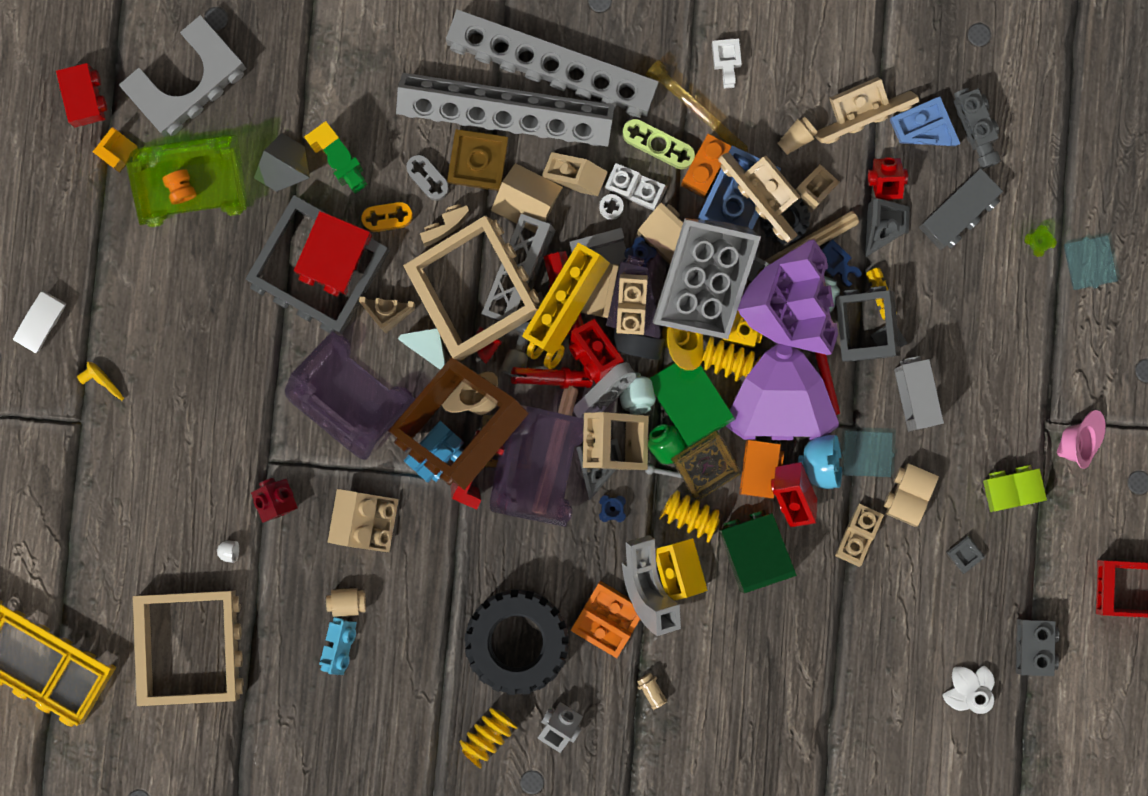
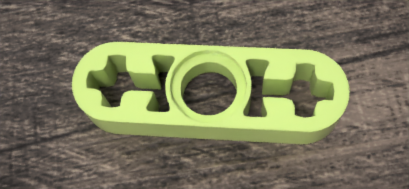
M632 119L624 125L623 138L628 144L677 169H687L691 166L695 153L690 145L638 119ZM635 126H638L640 128L639 133L644 136L647 135V131L651 132L652 134L648 137L646 146L641 144L644 138L636 136L634 139L630 138L628 129H634ZM660 137L665 140L666 148L663 151L658 152L652 149L651 141L654 138ZM671 143L676 145L673 148L674 151L681 153L683 150L687 151V157L690 158L689 161L683 160L682 163L678 162V156L672 152L670 158L665 156L670 150Z

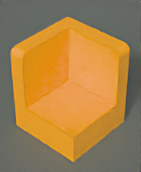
M112 127L93 150V153L120 173L138 150V146Z

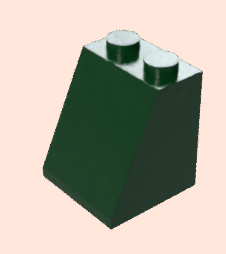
M765 510L750 514L751 520L740 523L739 518L724 523L725 529L719 530L739 591L744 594L797 576L773 513L766 514Z

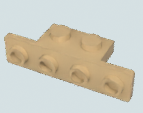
M876 77L830 97L829 99L837 122L818 130L815 138L821 143L826 144L836 142L840 139V136L846 133L859 132L869 123L882 122L892 113L911 109L913 104L920 101L919 97L912 91H908L888 100L882 80Z
M729 152L721 155L718 160L721 162L720 166L723 172L736 180L739 184V191L746 198L750 197L755 203L757 213L762 218L770 221L774 226L773 231L776 236L787 243L798 236L781 214L801 197L771 160L764 156L745 172Z

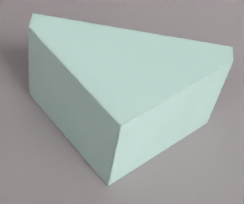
M437 329L406 333L399 336L398 339L438 369L441 370L446 364L442 337Z

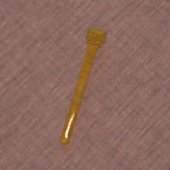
M659 59L651 66L644 76L659 81L658 84L664 85L729 145L748 152L746 144L667 75L669 73L666 70L667 66Z

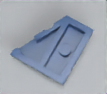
M937 97L889 119L899 143L957 146L960 144L941 97Z

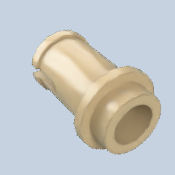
M648 673L637 680L639 684L637 688L639 690L642 689L652 706L651 708L654 710L664 705L668 700L656 682L657 677H653L651 673Z

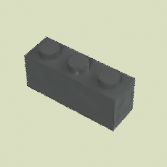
M980 168L918 228L940 250L946 246L951 249L962 239L959 235L960 232L966 227L971 230L981 220L978 215L984 209L990 212L1000 202L997 197L1003 190Z

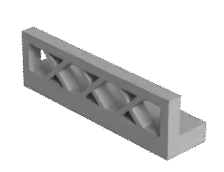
M521 214L510 240V245L514 251L522 247L526 251L527 257L525 261L517 266H522L529 277V280L526 282L532 290L544 261L543 256H546L556 230L549 223ZM526 222L538 226L535 236L528 240H524L522 235ZM502 263L482 311L483 315L498 321L525 306L515 286L505 291L502 281L508 273ZM504 297L507 303L503 316L491 311L494 301Z

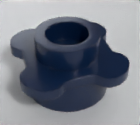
M638 237L634 240V245L625 250L624 256L626 259H631L636 264V268L644 269L646 268V263L650 258H654L657 252L654 247H649L645 243L644 238ZM639 251L643 252L642 256L638 255Z
M605 495L600 498L599 503L602 505V510L599 518L601 521L616 520L620 523L625 520L626 515L623 511L626 500L623 496L609 498ZM614 506L615 511H610V507Z

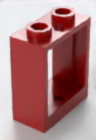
M1097 560L1096 614L1148 618V610L1114 608L1115 568L1148 570V563Z

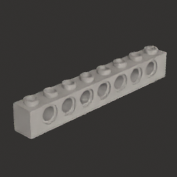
M458 9L455 12L446 37L447 45L455 53L465 55V52L473 54L475 59L480 62L490 64V61L501 64L500 68L505 71L515 73L517 70L526 73L525 77L530 80L540 82L542 79L551 82V87L561 91H565L568 88L576 91L575 95L580 98L590 100L593 97L601 100L600 103L615 105L614 109L616 106L626 109L625 112L628 115L640 118L641 115L647 117L659 81ZM477 33L483 36V40L479 44H472L469 41L470 36ZM503 42L507 44L508 50L504 53H497L494 50L497 43ZM528 51L534 57L529 62H523L519 59V55L522 52ZM553 60L558 63L559 67L555 71H548L544 68V64L547 61ZM574 69H578L583 72L584 76L580 80H573L570 78L569 73ZM599 78H603L608 81L609 86L605 89H598L595 87L594 82ZM624 87H629L633 90L634 95L631 98H623L619 91Z
M402 73L398 85L396 114L405 115L409 118H425L435 122H451L462 126H477L488 130L497 129L510 131L514 134L523 133L536 135L540 138L549 137L562 139L566 142L575 141L588 143L593 146L608 147L615 105Z

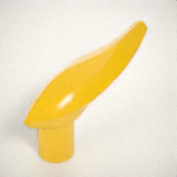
M88 362L87 369L77 375L80 383L85 384L93 378L121 401L124 400L116 386L95 363Z

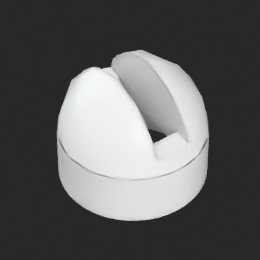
M229 540L222 542L218 546L217 555L225 562L235 563L239 556V543Z

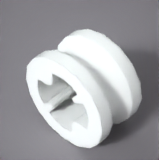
M609 194L602 198L599 209L604 218L614 220L621 216L624 205L619 196ZM611 200L617 202L616 206H619V210H613L612 214L606 212L607 208H604V204H610Z

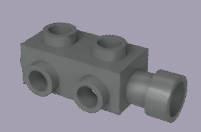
M965 88L954 93L957 115L962 121L967 134V140L970 142L973 151L977 150L979 155L977 160L980 168L985 169L1000 163L999 153L994 151L992 143L998 139L999 128L995 119L990 118L988 113L989 103L984 94L981 95L979 88L973 91Z

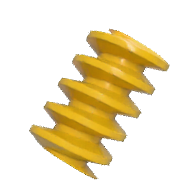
M710 336L702 360L704 361V370L707 371L714 365V373L718 374L723 368L725 370V378H728L734 372L735 381L738 382L742 376L747 377L760 360L761 355L755 360V352L750 351L745 357L743 347H740L734 353V344L731 343L724 349L723 340H720L715 346L714 337Z
M676 490L669 497L659 518L661 519L667 514L668 524L677 519L678 529L685 523L688 524V534L696 528L697 538L706 533L707 543L710 542L720 521L718 509L709 514L710 506L706 504L699 509V500H695L690 505V496L685 495L680 500L679 490Z
M491 707L489 711L492 718L483 715L481 718L485 725H474L477 734L466 733L470 742L459 741L464 755L479 768H482L479 759L484 761L490 759L487 751L491 753L497 752L494 742L503 745L505 741L502 735L507 737L512 735L509 726L518 729V726L507 715Z

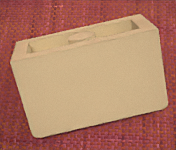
M609 264L581 313L608 318L618 271L617 264Z

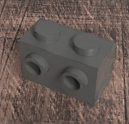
M1017 619V674L1054 676L1055 670H1058L1059 657L1058 654H1055V643L1059 641V627L1055 626L1056 621Z

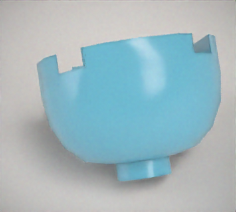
M824 435L810 440L805 446L804 455H799L798 463L802 462L810 483L823 489L841 487L842 467L839 468V458L842 457L838 436Z

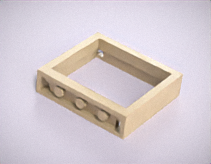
M483 216L403 265L452 358L459 361L532 319L541 303L540 296L536 290H531L526 282L529 280L525 269L522 266H517L514 260L517 255L509 242L505 244L501 236L504 234L503 229L499 226L497 220L493 221L487 216ZM485 231L525 306L467 341L462 342L423 268Z
M236 590L133 596L137 706L229 702L240 699V694H243L244 681L243 678H239V667L243 665L242 651H238V640H241L242 628L241 624L237 623L236 612H240L241 604H239V596H236ZM223 600L227 692L153 696L150 604Z

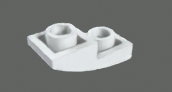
M615 163L605 185V188L653 211L660 204L667 189L666 185L644 177L639 172Z
M42 290L25 316L13 340L35 353L39 352L50 330L56 325L66 303Z

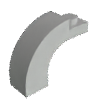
M648 535L627 541V561L622 563V570L629 598L640 620L656 636L681 629L680 604L667 595L658 577L655 539Z

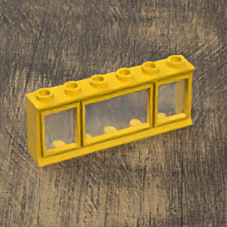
M0 600V686L6 684L13 689L12 693L24 700L28 697L36 702L35 706L46 713L52 711L59 715V721L67 726L73 727L74 725L84 724L115 671L116 666L113 664L108 666L95 659L96 655L93 653L79 650L72 645L73 642L69 639L55 636L49 632L50 629L45 625H37L25 618L26 615L18 610L12 611L2 605L3 601Z

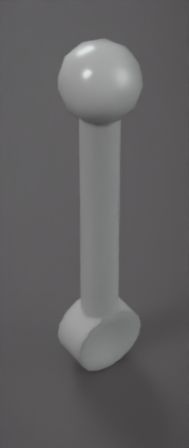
M648 464V470H645L649 475L657 473L683 478L680 472L655 468L652 464ZM698 473L689 474L692 482L698 483L700 481V475L699 479L693 477L694 474L697 475Z

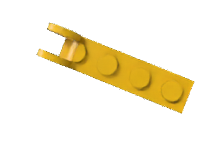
M579 242L522 337L530 341L527 348L528 357L536 359L544 350L547 352L544 366L548 369H554L561 361L565 351L564 346L561 345L610 264L600 254ZM556 351H558L556 357H555L554 360L551 362V359H552L553 355L555 354Z

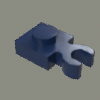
M833 239L822 250L828 264V269H825V272L831 278L838 273L841 276L842 284L849 288L852 283L847 279L848 273H854L858 278L862 275V272L857 267L847 264L852 257Z

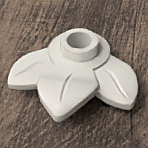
M986 666L980 667L976 673L965 667H954L952 680L955 688L943 694L945 702L958 711L970 709L977 714L989 712L994 705V696L991 691L995 681L991 671ZM978 695L986 698V702L983 705H978L975 702V698Z

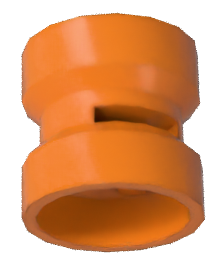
M187 169L172 172L162 178L165 187L169 188V199L172 205L184 203L197 196L195 188L189 183L190 175Z

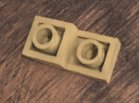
M461 204L448 207L446 209L447 213L442 214L445 225L440 226L439 223H435L425 227V232L420 233L424 246L427 247L444 239L459 228L470 215L468 206L462 207Z
M620 274L616 333L644 335L647 275Z
M859 503L835 556L860 567L871 541L875 538L884 514Z

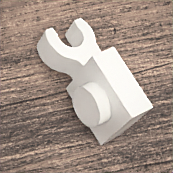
M739 38L712 41L714 70L722 69L724 89L734 88L736 83L734 68L741 67L742 65Z

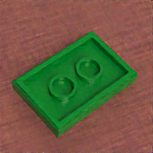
M674 363L649 378L652 381L656 398L679 431L688 448L735 420L701 365L694 370H685Z

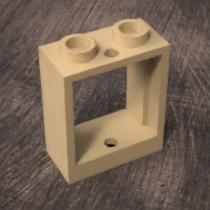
M607 412L584 413L583 468L648 470L649 416ZM611 421L626 422L625 462L610 461Z

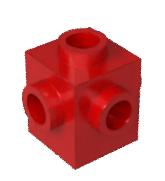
M885 157L883 159H874L873 170H868V184L873 186L876 199H903L904 185L908 183V171L903 169L901 158Z

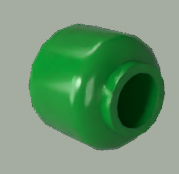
M659 425L649 435L648 448L661 464H675L672 459L688 448L674 425Z

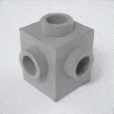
M560 702L554 711L549 708L541 723L545 726L537 739L561 753L569 741L574 743L582 729L578 725L583 716Z

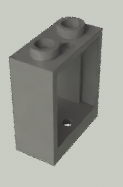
M886 286L870 288V293L860 294L859 289L843 291L844 296L836 297L842 361L850 362L901 356L893 291H886ZM883 299L888 345L851 349L846 303Z

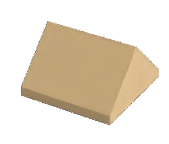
M515 163L503 180L491 211L516 224L521 214L546 222L563 187ZM526 222L524 228L536 233L538 226Z

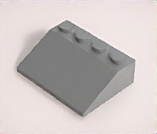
M685 218L653 323L728 339L761 236L749 227L720 221Z

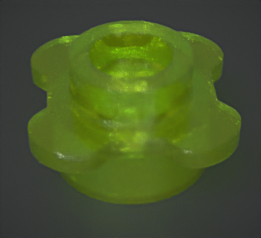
M1044 225L1038 226L1034 233L1027 234L1024 238L1025 244L1030 245L1036 257H1042L1047 249L1054 248L1057 244L1056 239L1053 238ZM1038 239H1042L1043 242L1040 244Z

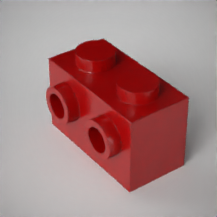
M88 63L57 70L56 75L68 123L76 128L106 120L104 112L107 111V104L104 96L99 94L98 86L101 85L98 71L93 70Z
M595 319L571 331L569 350L576 360L579 359L582 362L584 372L591 381L594 380L597 384L613 367L624 363L623 358Z
M802 462L775 467V478L771 479V488L773 494L777 497L781 512L784 513L789 527L816 523L818 499Z

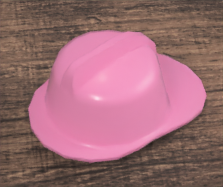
M1098 410L1090 411L1081 424L1065 428L1057 449L1058 456L1077 462L1082 469L1088 468L1104 439L1105 419L1103 414Z

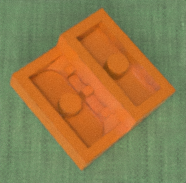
M599 581L570 631L613 657L618 658L640 618L629 597Z

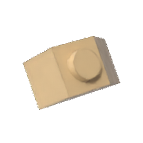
M551 152L542 177L577 192L598 196L607 171L587 159Z

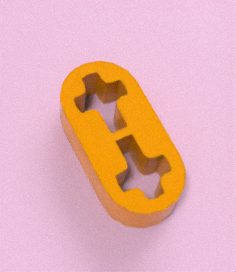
M403 202L371 206L364 210L362 214V223L371 232L404 228L413 219L411 208ZM402 208L404 213H408V216L404 217L403 222H399L397 218H389V215L397 214V209ZM373 212L378 217H386V219L378 220L376 226H373L371 222H367V219L371 218V213Z

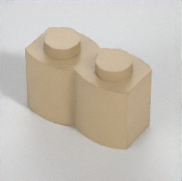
M906 464L904 468L900 467L894 478V482L898 483L894 493H888L883 507L887 508L885 514L917 527L924 515L939 476L911 464Z

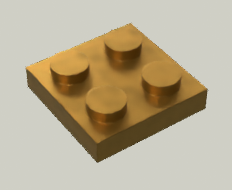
M455 129L447 183L499 191L502 184L508 137Z

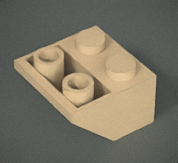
M660 203L638 229L637 234L644 238L650 247H654L656 252L666 262L671 264L683 222L678 219L680 214L675 208L669 204L665 206Z
M337 489L328 543L390 552L399 499Z

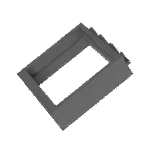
M293 195L247 275L246 280L251 283L250 289L264 296L265 292L275 297L273 302L287 309L290 305L298 309L296 315L306 321L311 322L312 318L322 323L319 328L332 335L336 331L343 334L360 304V297L365 296L390 251L386 246L371 239L368 246H365L364 249L374 254L337 321L262 280L259 276L295 213L299 212L315 221L319 211H321Z

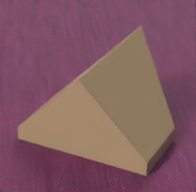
M360 297L359 299L360 304L385 333L389 332L411 314L416 306L412 301L400 303L397 300H383L379 298L368 300L365 297Z

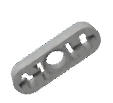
M624 362L613 367L574 406L573 411L580 423H584V413L603 412L636 379V374L629 363Z

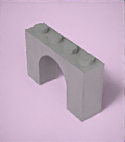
M201 15L180 32L203 61V78L194 91L183 96L164 94L140 68L119 84L165 138L169 135L174 136L183 128L182 124L187 119L197 117L203 111V106L208 101L218 99L224 92L223 88L230 82L234 84L239 81L244 75L243 71L246 70V67Z

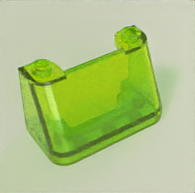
M223 135L141 147L133 150L127 159L126 167L139 225L147 224L148 227H156L162 225L163 220L167 219L168 215L221 208L222 212H227V215L230 216L241 214L243 210H247L240 147L236 135ZM187 169L190 175L189 183L195 188L197 196L184 203L172 205L169 199V188L165 187L162 178L172 172Z

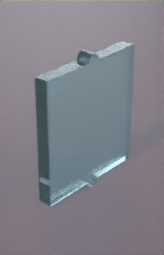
M1108 236L1093 239L1085 237L1082 241L1064 244L1073 290L1088 287L1096 289L1099 285L1118 281Z
M845 431L844 451L841 453L844 456L843 475L891 477L892 458L895 456L892 452L893 433Z

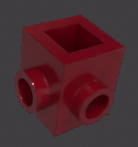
M275 478L267 479L259 483V489L251 492L254 506L258 510L262 523L298 509L287 479L277 482Z

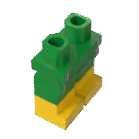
M327 121L304 136L315 153L323 150L326 154L328 163L334 172L333 174L342 187L348 184L354 194H356L368 185L360 174L364 171L355 157L352 158Z

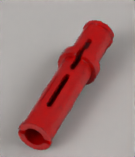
M513 367L511 370L512 375H522V377H511L512 384L560 386L561 389H568L569 386L591 388L593 380H582V378H588L584 371H570L569 368L565 367L561 368V370Z

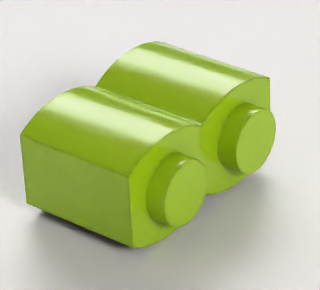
M1027 465L1015 468L1016 474L1006 475L1005 470L990 473V479L983 480L990 512L1046 501L1047 498L1040 468L1032 470V466Z

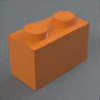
M707 134L682 180L681 186L705 198L721 168V162L718 158L728 153L731 145Z
M752 440L746 441L739 490L740 495L774 498L771 479L775 478V467L783 465L784 451H780L781 444Z

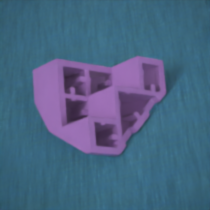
M814 239L809 240L766 266L744 289L738 311L750 328L778 344L830 355L835 346L838 330L837 323H833L830 316L829 307L834 306L831 285L826 286L824 277L825 269H828L827 258Z
M776 344L764 353L745 378L730 409L735 420L726 425L728 429L744 440H755V436H771L772 440H793V436L809 437V440H813L814 438L830 434L839 426V422L823 379L806 356L794 347Z

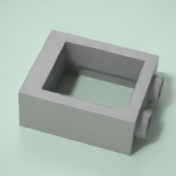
M921 356L900 361L901 366L895 368L894 372L908 432L944 424L930 360L922 361Z

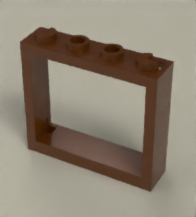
M451 357L390 428L389 432L396 438L393 443L405 453L411 450L408 454L421 464L425 461L424 466L434 475H437L439 472L442 473L439 477L449 486L454 482L465 490L529 413L516 399ZM462 381L500 408L456 461L449 466L413 438Z

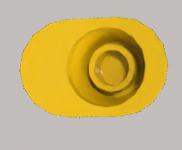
M663 326L662 337L665 338L664 345L669 349L673 361L685 370L698 368L703 361L704 355L703 334Z

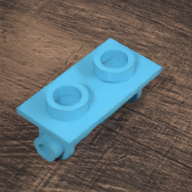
M334 617L333 622L329 623L326 641L333 642L334 645L333 647L324 646L319 665H322L321 671L328 672V674L344 675L349 665L351 644L356 637L355 628L357 622L344 621V619Z

